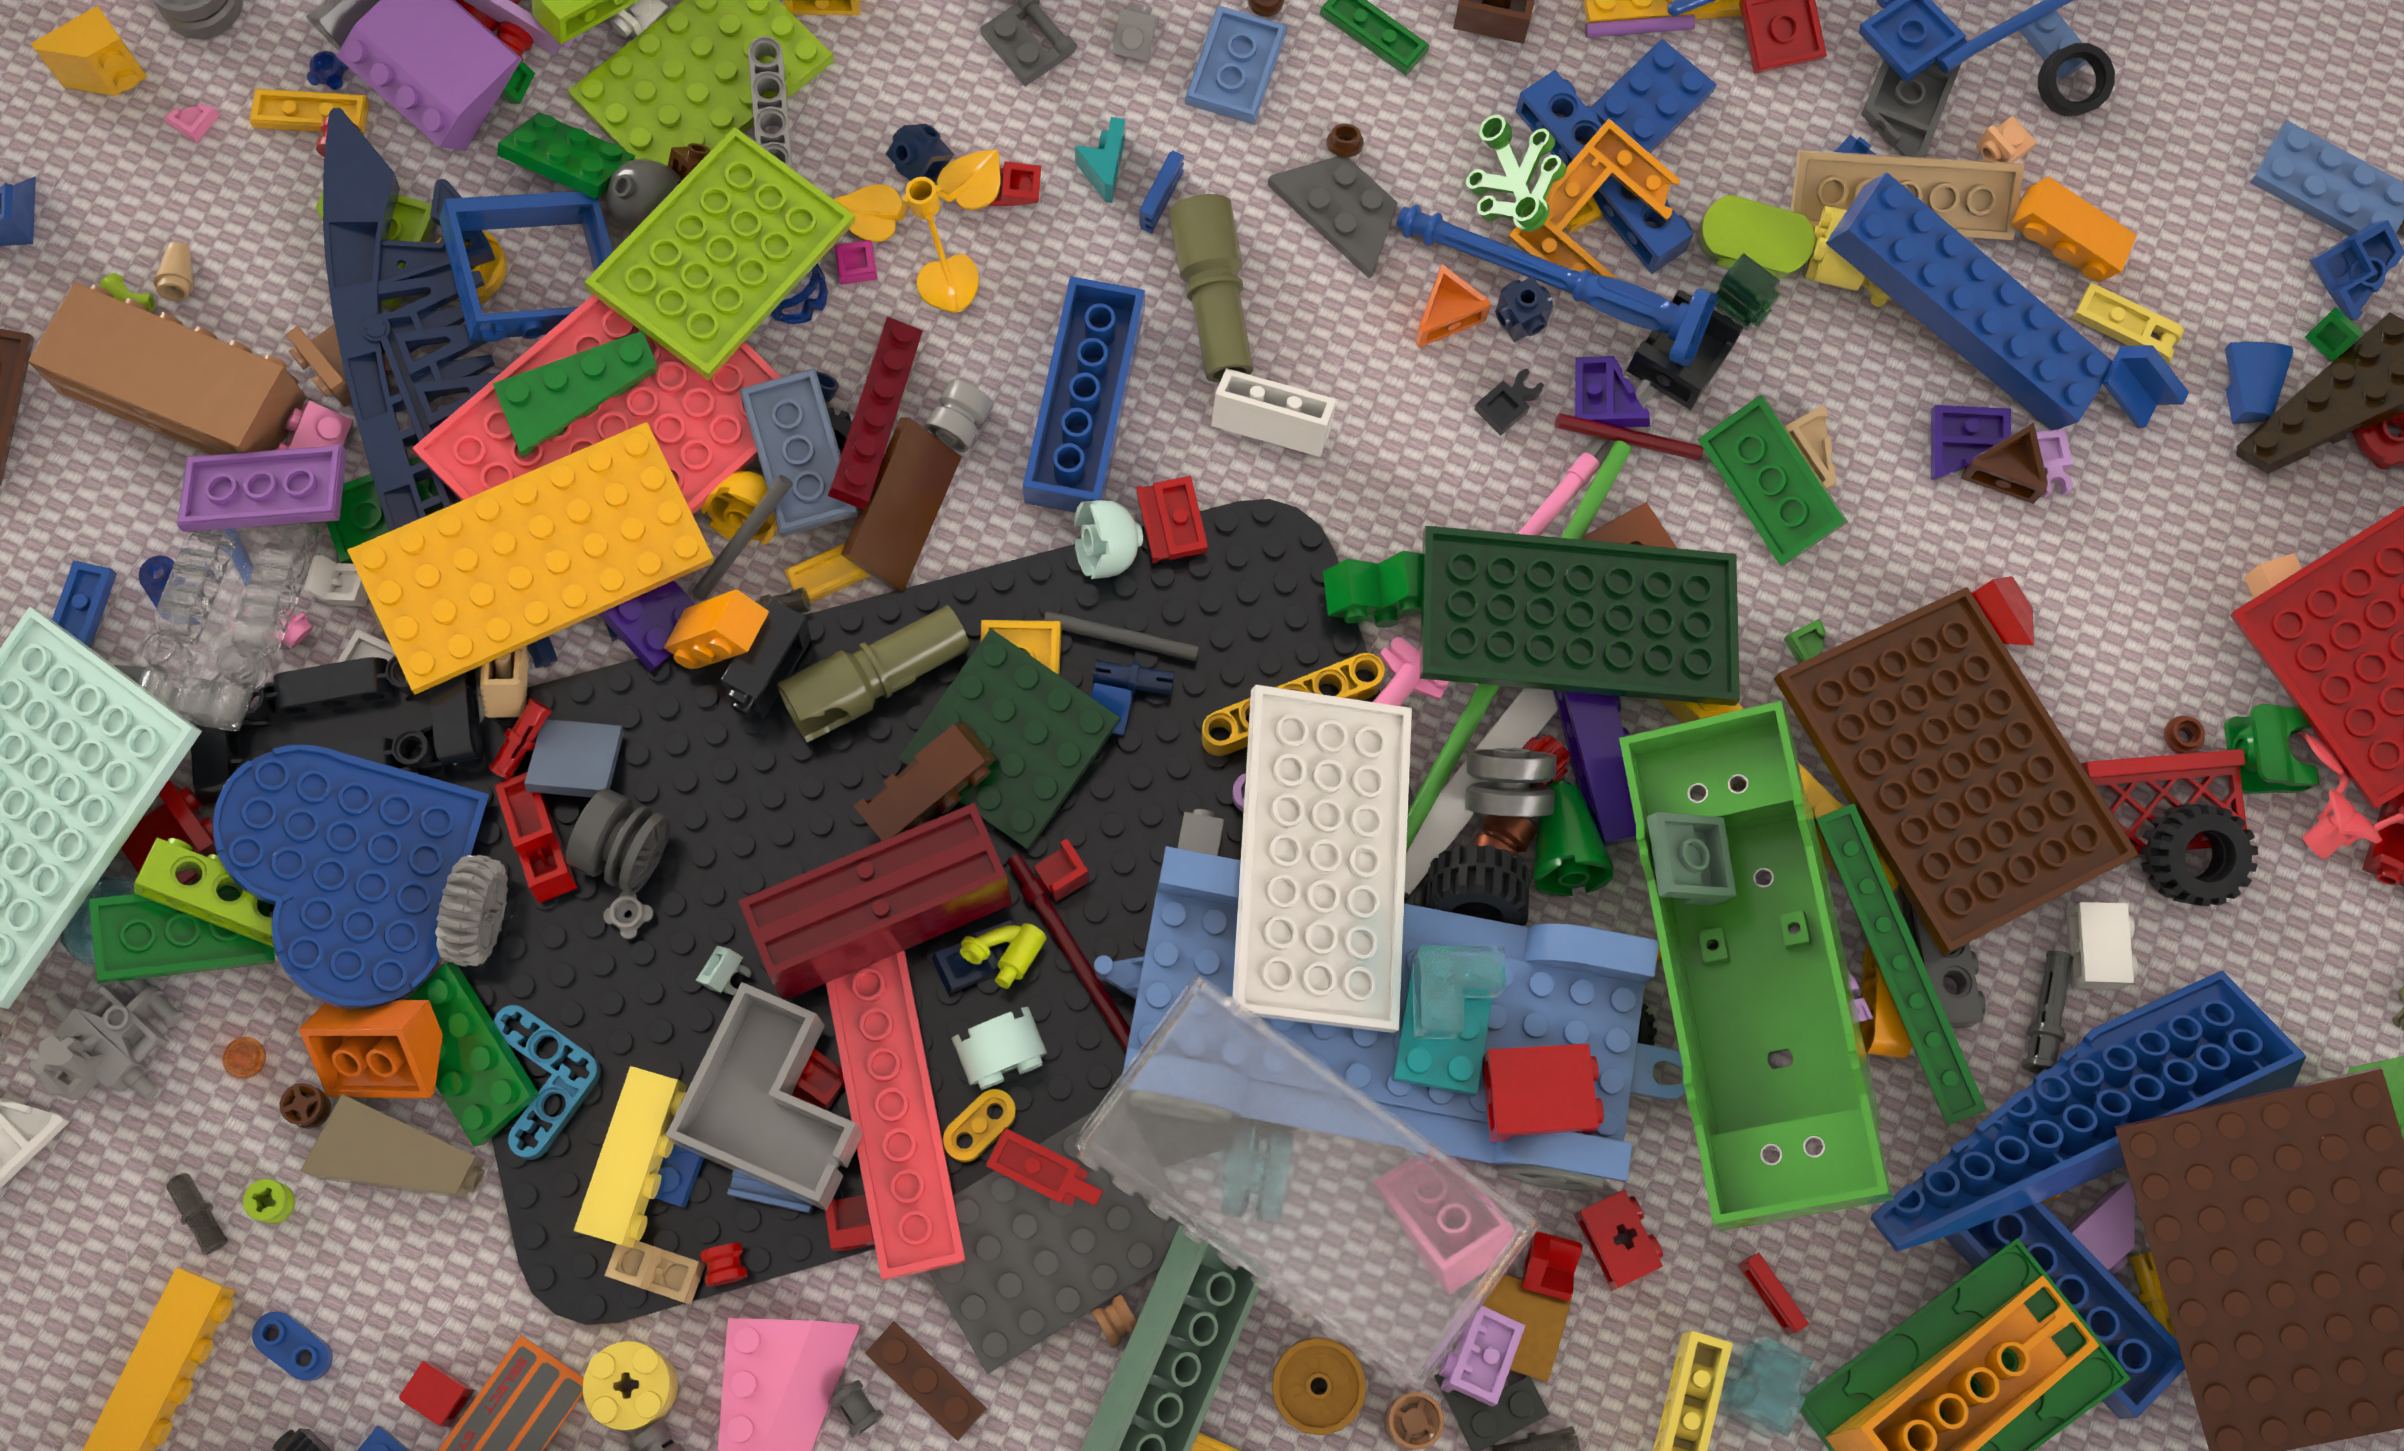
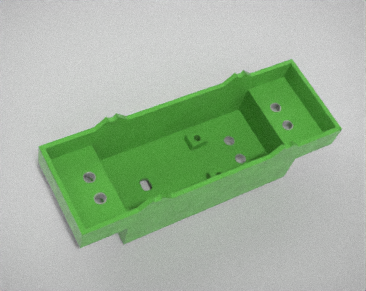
M1782 701L1619 738L1635 817L1639 857L1647 880L1683 1065V1085L1686 1090L1687 1104L1695 1127L1713 1225L1719 1230L1725 1231L1893 1201L1894 1198L1878 1130L1882 1123L1815 817L1804 791L1790 722ZM1743 780L1746 782L1745 789L1740 792L1733 791L1732 786L1734 782ZM1698 789L1705 790L1706 795L1702 800L1695 801L1692 799L1694 791ZM1656 812L1724 817L1726 834L1729 840L1732 871L1735 877L1736 897L1717 906L1683 904L1682 898L1659 897L1647 817ZM1768 873L1772 876L1771 882L1768 885H1759L1757 882L1758 877L1761 874ZM1793 926H1800L1798 933H1790V929ZM1712 943H1719V947L1716 950H1709V946ZM1786 1050L1792 1053L1793 1061L1791 1066L1776 1069L1770 1067L1769 1056L1771 1053ZM1815 1140L1820 1141L1823 1144L1821 1153L1818 1155L1809 1154L1807 1151L1808 1144ZM1771 1148L1778 1149L1780 1152V1157L1775 1163L1765 1161V1153Z

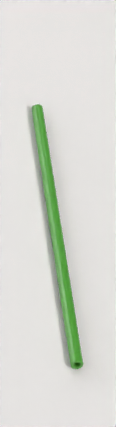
M1623 441L1614 442L1561 538L1583 539L1632 451V448ZM1478 684L1408 808L1406 853L1500 686Z

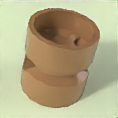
M1420 1392L1407 1393L1393 1400L1386 1409L1383 1420L1385 1433L1390 1441L1399 1448L1410 1451L1428 1448L1437 1442L1443 1432L1445 1422L1443 1410L1438 1402L1428 1394Z

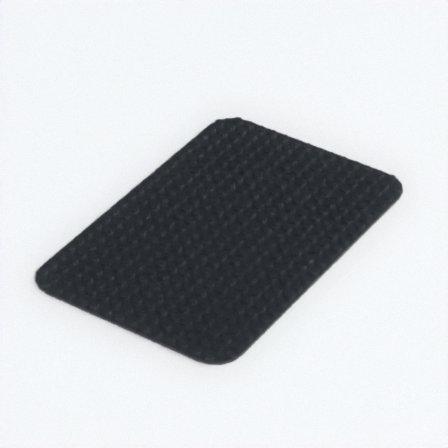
M1275 500L1237 501L1200 511L1208 545L1207 553L1173 560L1168 558L1158 560V563L1152 564L1145 529L1142 526L1143 543L1141 547H1138L1134 561L1128 569L1112 577L1091 579L1092 575L1085 576L1078 562L1075 544L912 586L905 588L904 592L897 590L805 614L811 641L791 675L840 650L853 654L859 651V644L865 642L867 645H870L946 605L958 617L970 643L969 651L922 674L911 684L893 692L891 697L884 698L882 695L876 698L872 711L809 742H806L798 731L780 694L777 696L764 720L754 714L751 718H747L730 707L732 702L726 697L721 679L735 656L698 669H689L678 664L672 654L652 672L637 658L527 687L526 701L529 698L535 699L552 710L547 719L622 726L624 734L610 790L631 799L633 802V812L639 807L647 806L652 810L653 814L662 813L671 820V830L662 857L648 881L635 893L640 903L649 905L653 909V917L637 929V935L632 939L623 938L619 928L614 924H607L604 920V911L610 908L611 904L623 892L619 888V884L611 886L604 880V870L599 875L592 877L571 867L577 889L542 903H538L529 889L519 855L513 847L494 786L508 779L497 775L489 769L490 763L493 762L507 739L504 736L508 727H514L519 717L488 718L484 716L480 723L482 756L480 759L459 762L456 765L437 766L433 771L426 774L418 773L489 794L471 856H488L493 860L500 861L504 865L508 877L506 884L509 889L506 895V902L508 903L505 906L501 931L497 937V944L492 949V954L483 964L478 966L468 965L465 967L458 965L493 1022L497 1013L502 1008L509 1005L523 1007L592 1055L599 1062L601 1068V1076L595 1087L547 1152L541 1157L534 1160H526L514 1154L508 1144V1135L526 1108L492 1137L518 1264L531 1293L555 1315L585 1325L621 1323L686 1304L604 1276L616 1243L574 1231L629 1068L632 1066L677 1079L688 1085L687 1092L734 998V995L727 994L724 991L720 993L710 990L695 981L717 946L731 949L742 956L743 959L740 965L748 967L752 973L750 977H745L738 972L734 973L730 979L731 985L734 988L738 989L741 982L780 998L768 976L738 900L881 842V839L853 806L862 798L864 800L872 799L886 786L883 782L893 773L897 776L908 766L898 757L980 644L981 620L1044 621L1046 611L1196 645L1199 646L1197 660L1191 661L1061 630L1060 676L1091 697L1094 685L1093 674L1096 669V659L1130 666L1132 662H1137L1143 668L1175 671L1172 694L1167 696L1166 694L1136 690V693L1133 694L1124 736L1111 734L1030 850H1027L982 818L1007 875L1012 905L905 950L942 1141L948 1125L982 1093L992 1089L1006 1092L1014 1101L1016 1116L1013 1124L1008 1129L1037 1144H1040L1092 1111L1120 1096L1161 1167L1297 1129V1127L1234 1116V1113H1232L1231 1119L1226 1122H1205L1167 1116L1132 1105L1128 1100L1130 1088L1120 1087L1126 1051L1034 905H1028L1021 894L1022 886L1007 864V860L1020 853L1037 879L1039 877L1034 871L1033 866L1060 850L1061 841L1066 838L1070 841L1088 869L1089 882L1056 903L1049 893L1047 897L1094 971V962L1097 957L1102 955L1110 957L1112 962L1143 957L1145 955L1165 847L1178 848L1184 812L1193 813L1195 809H1205L1215 812L1217 818L1224 819L1218 856L1241 861L1244 812L1235 805L1232 793L1237 778L1246 773L1248 747L1224 756L1211 755L1202 745L1201 737L1204 720L1215 711L1250 698L1251 689L1255 685L1278 687L1358 654L1367 653L1358 623H1347L1344 618L1328 616L1323 571L1339 562L1334 548L1317 522L1298 507ZM1361 669L1355 672L1357 678L1363 682H1371L1375 679L1374 674L1369 670ZM1327 683L1319 687L1323 695L1336 696L1339 694L1338 688L1333 684ZM1380 690L1372 697L1362 701L1373 702L1380 694ZM1247 715V717H1246V720L1248 721V723H1249V715ZM1215 727L1209 732L1210 736L1218 741H1223L1230 737L1229 731L1223 727ZM527 751L513 777L528 772L533 751ZM1410 784L1408 794V808L1410 807L1414 799ZM543 793L566 853L574 826L592 797ZM958 802L953 808H951L944 814L939 810L934 816H932L929 819V821L937 819L941 816H944L966 806L963 805L961 802ZM1428 873L1408 898L1404 897L1405 904L1426 907ZM627 911L625 913L626 918H630L632 916L631 911ZM1009 920L1016 926H1022L1024 923L1032 924L1046 935L1045 943L1023 978L1020 980L1014 979L1008 989L999 986L995 982V978L998 975L996 973L948 994L931 959L934 953L961 943L964 937H973L975 933ZM1100 980L1131 1028L1136 999L1107 981ZM826 983L787 999L786 1001L817 1013L825 1026L814 1049L841 1067ZM1029 1007L1047 1051V1054L1041 1057L1042 1066L1021 1075L1017 1068L1002 1074L1004 1082L982 1091L978 1083L970 1085L951 1038L959 1034L961 1041L970 1038L968 1029L1009 1012L1013 1013L1015 1019L1023 1017L1021 1008ZM522 1015L516 1020L511 1017L507 1019L505 1023L509 1027L507 1035L514 1030L526 1039H529L533 1032L521 1025L520 1019ZM537 1025L535 1031L538 1030L540 1026ZM553 1037L543 1038L537 1045V1055L542 1059L553 1057L558 1051V1042ZM527 1042L522 1044L523 1048L526 1047ZM509 1045L539 1092L552 1074ZM569 1048L567 1055L573 1051L572 1048ZM566 1055L562 1064L575 1073L572 1080L575 1081L578 1077L586 1079L590 1074L586 1069L588 1061L583 1065H578ZM561 1063L555 1067L556 1071L559 1070ZM844 1086L828 1111L852 1121L846 1088ZM561 1094L549 1096L544 1103V1111L550 1117L560 1115L566 1107L565 1098ZM998 1105L991 1106L987 1115L991 1119H999L1003 1114V1109ZM535 1114L532 1120L539 1125L533 1133L529 1134L524 1131L521 1134L520 1139L524 1142L521 1149L524 1150L527 1146L535 1148L539 1142L534 1138L536 1132L541 1126L549 1131L552 1125L544 1122ZM963 1134L958 1138L957 1145L963 1149L969 1148L972 1145L973 1138L968 1134ZM998 1139L978 1158L970 1162L954 1160L944 1148L953 1196L995 1171L987 1167L986 1164ZM856 1148L848 1167L846 1168L841 1165L838 1167L843 1178L833 1197L835 1200L865 1195ZM706 1158L702 1162L685 1208L656 1198L649 1199L644 1214L647 1216V1226L642 1238L639 1240L640 1242L701 1262L699 1254L701 1251L729 1243L740 1242L742 1244L743 1252L740 1255L741 1265L747 1268L748 1277L724 1285L706 1287L704 1278L708 1272L705 1265L692 1302L875 1250V1245L835 1253L830 1247L825 1210L812 1205V1211L809 1214L729 1196L727 1192L731 1185L733 1170Z

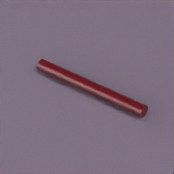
M1559 413L1555 420V428L1610 441H1623L1628 445L1698 461L1703 454V447L1701 445Z

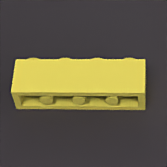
M630 1066L574 1231L633 1248L635 1240L639 1241L642 1238L647 1226V1216L644 1214L649 1199L656 1197L661 1184V1175L658 1174L663 1157L668 1158L674 1146V1143L665 1135L686 1094L688 1085L677 1079Z

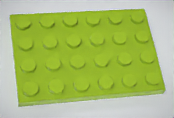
M683 0L567 91L570 98L615 144L621 146L628 153L635 155L634 160L646 158L668 166L672 147H688L690 143H698L708 147L711 151L734 126L743 133L754 126L748 51L750 44L756 38L762 36L772 37L781 45L787 99L834 62V57L779 0ZM763 56L758 59L759 62L764 64L775 60L771 56ZM765 91L760 96L771 99L776 97L778 93Z
M734 126L584 281L585 289L709 381L855 223V215Z

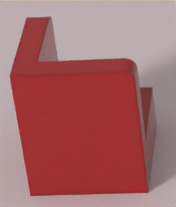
M1067 838L1060 842V850L1033 866L1034 871L1045 884L1055 903L1089 882L1088 869Z
M866 1195L838 1200L832 1199L828 1210H825L831 1249L836 1253L875 1245Z
M1534 1230L1524 1260L1522 1289L1570 1301L1573 1294L1574 1273L1582 1253V1244Z
M422 1361L399 1395V1399L437 1425L451 1427L475 1389L437 1364Z

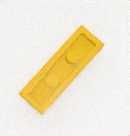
M255 89L249 122L253 128L322 132L321 125L323 119L329 117V112L333 108H341L349 119L359 127L360 132L365 135L370 101L367 95Z

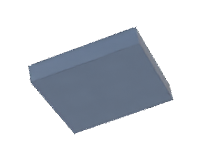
M546 719L535 743L524 783L526 791L593 797L601 789H610L624 734L622 726Z

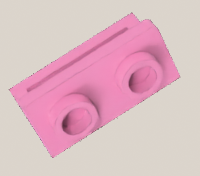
M308 400L300 410L295 407L293 408L285 425V429L290 430L288 439L285 444L280 442L275 450L343 446L353 420Z

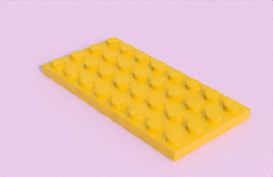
M647 422L347 550L408 684L415 695L715 563L708 545Z

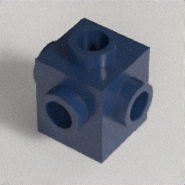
M927 124L904 125L899 128L893 135V143L885 153L895 164L896 170L902 176L908 178L909 181L917 177H927L936 182L942 169L954 156V153L940 139L938 131Z
M1534 277L1523 282L1515 280L1501 290L1495 313L1502 328L1508 332L1513 342H1516L1526 336H1533L1547 326L1553 308V301L1548 290L1544 286L1540 287Z

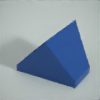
M36 176L14 185L4 183L0 187V246L33 244Z

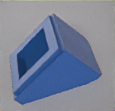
M1094 683L1091 698L1121 718L1120 723L1112 734L1124 736L1133 700V692L1127 689Z

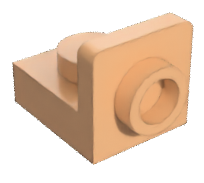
M2011 116L1999 126L1995 127L1992 125L1986 129L1976 147L1980 150L1985 161L2014 163L2031 151L2037 141L2014 116Z

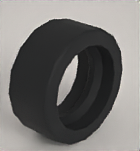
M2074 43L2053 52L2043 62L2038 74V90L2042 101L2051 111L2062 116H2079L2099 108L2109 98L2115 84V70L2110 57L2101 48L2090 43ZM2071 58L2086 60L2093 68L2096 76L2093 93L2082 101L2067 100L2060 93L2056 83L2059 67Z

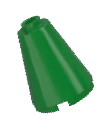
M1556 781L1549 784L1548 787L1555 791L1554 813L1538 817L1533 880L1536 883V889L1550 896L1562 897L1573 896L1572 889L1585 887L1586 893L1596 891L1606 886L1613 879V864L1580 788L1568 781Z

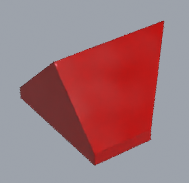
M2013 576L1992 579L1971 593L2004 644L2034 646L2033 608Z

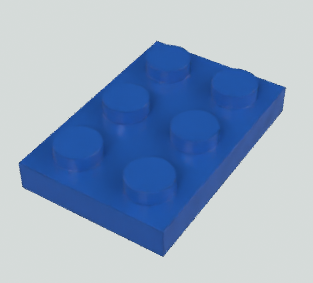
M1661 39L1591 108L1596 112L1602 126L1608 119L1612 120L1646 151L1651 153L1714 92L1717 84L1665 40Z

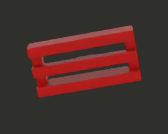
M1760 1253L1751 1255L1739 1263L1740 1270L1785 1334L1798 1333L1809 1325Z

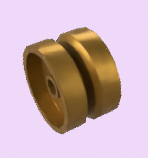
M1314 1336L1298 1340L1282 1353L1274 1367L1272 1392L1276 1408L1287 1423L1303 1433L1326 1435L1342 1430L1355 1420L1364 1404L1366 1380L1362 1365L1348 1347L1332 1338ZM1317 1377H1321L1327 1382L1326 1391L1321 1390L1319 1394L1314 1393L1310 1386L1312 1380Z

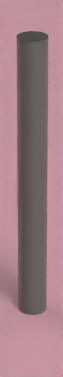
M780 475L716 558L715 563L709 567L693 588L692 593L700 600L707 598L792 487L793 483L789 478L784 475Z
M1046 611L1044 621H1060L1062 623L1061 630L1191 661L1197 660L1199 646L1050 611Z

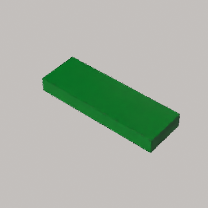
M1328 0L1321 7L1320 15L1405 76L1409 74L1428 52L1429 44L1367 0Z

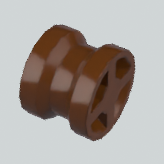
M305 1083L294 1084L287 1088L282 1094L279 1103L280 1112L284 1119L291 1124L306 1129L316 1128L323 1124L331 1111V1101L326 1093L319 1088ZM315 1103V1105H313L312 1109L309 1111L310 1114L308 1115V1109L310 1108V1105Z

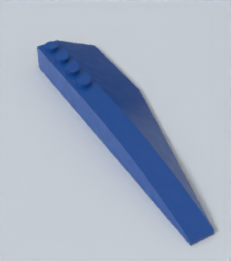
M2223 970L2093 1028L2075 1048L2070 1047L2064 1052L2056 1064L2050 1069H2044L2039 1073L2031 1085L2025 1090H2019L1977 1125L1975 1131L1965 1140L1962 1138L1952 1146L1950 1152L1938 1163L1933 1162L1923 1171L1922 1176L1912 1185L1907 1184L1893 1196V1201H1887L1872 1213L1870 1220L1892 1248L1898 1252L2010 1214L2126 1165L2115 1126L2292 1087L2299 1075L2306 1055Z

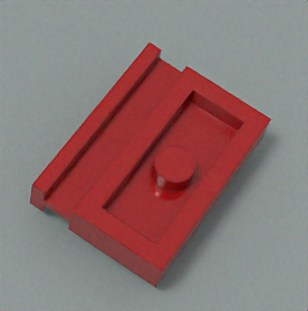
M1191 476L1156 482L1152 486L1136 487L1152 564L1158 563V560L1168 558L1173 560L1208 552L1206 536Z

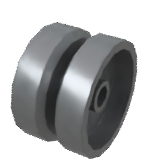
M152 0L173 31L184 37L195 39L218 36L229 29L240 16L243 0Z
M1519 748L1468 751L1467 773L1476 779L1490 782L1473 783L1466 788L1465 809L1471 812L1499 816L1532 817L1553 814L1555 791L1547 786L1532 783L1547 782L1555 778L1557 755Z

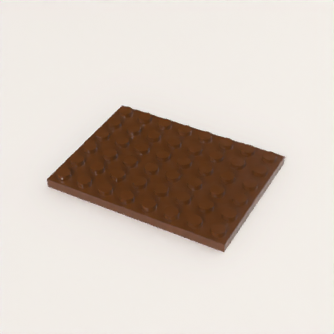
M1968 587L1778 673L1774 678V681L1848 802L1855 804L1867 833L1943 956L2131 861L2139 855Z
M2372 1068L2115 1126L2209 1451H2287L2404 1428V1140L2382 1068Z

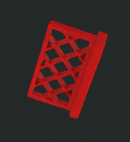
M2243 749L2081 763L2095 786H2106L2118 796L2109 807L2113 814L2123 801L2140 814L2129 829L2120 824L2131 843L2135 845L2134 848L2138 854H2140V846L2147 847V845L2138 839L2134 833L2145 819L2151 823L2155 818L2151 812L2163 798L2174 808H2179V805L2182 804L2168 793L2171 786L2179 779H2183L2195 789L2185 804H2194L2202 795L2217 808H2226L2233 812L2232 816H2239L2246 822L2239 766L2245 765ZM2216 776H2228L2229 794L2223 801H2220L2206 789ZM2194 778H2204V780L2199 783ZM2155 781H2166V782H2165L2164 785L2161 787V786H2160L2159 784H2157ZM2143 782L2157 793L2145 808L2129 796L2135 786ZM2118 784H2128L2124 790L2117 786ZM2245 824L2242 827V829H2247V824ZM2200 832L2188 843L2186 850L2212 847L2209 840L2201 841L2205 835Z

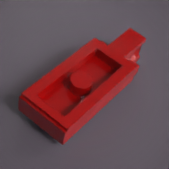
M1005 1127L986 1164L987 1167L1061 1204L1064 1202L1072 1206L1077 1197L1096 1207L1103 1194V1190L1084 1182L1088 1171L1080 1168L1079 1164Z

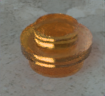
M237 1038L225 1048L222 1058L223 1066L230 1075L236 1078H251L264 1067L266 1051L263 1045L253 1038Z

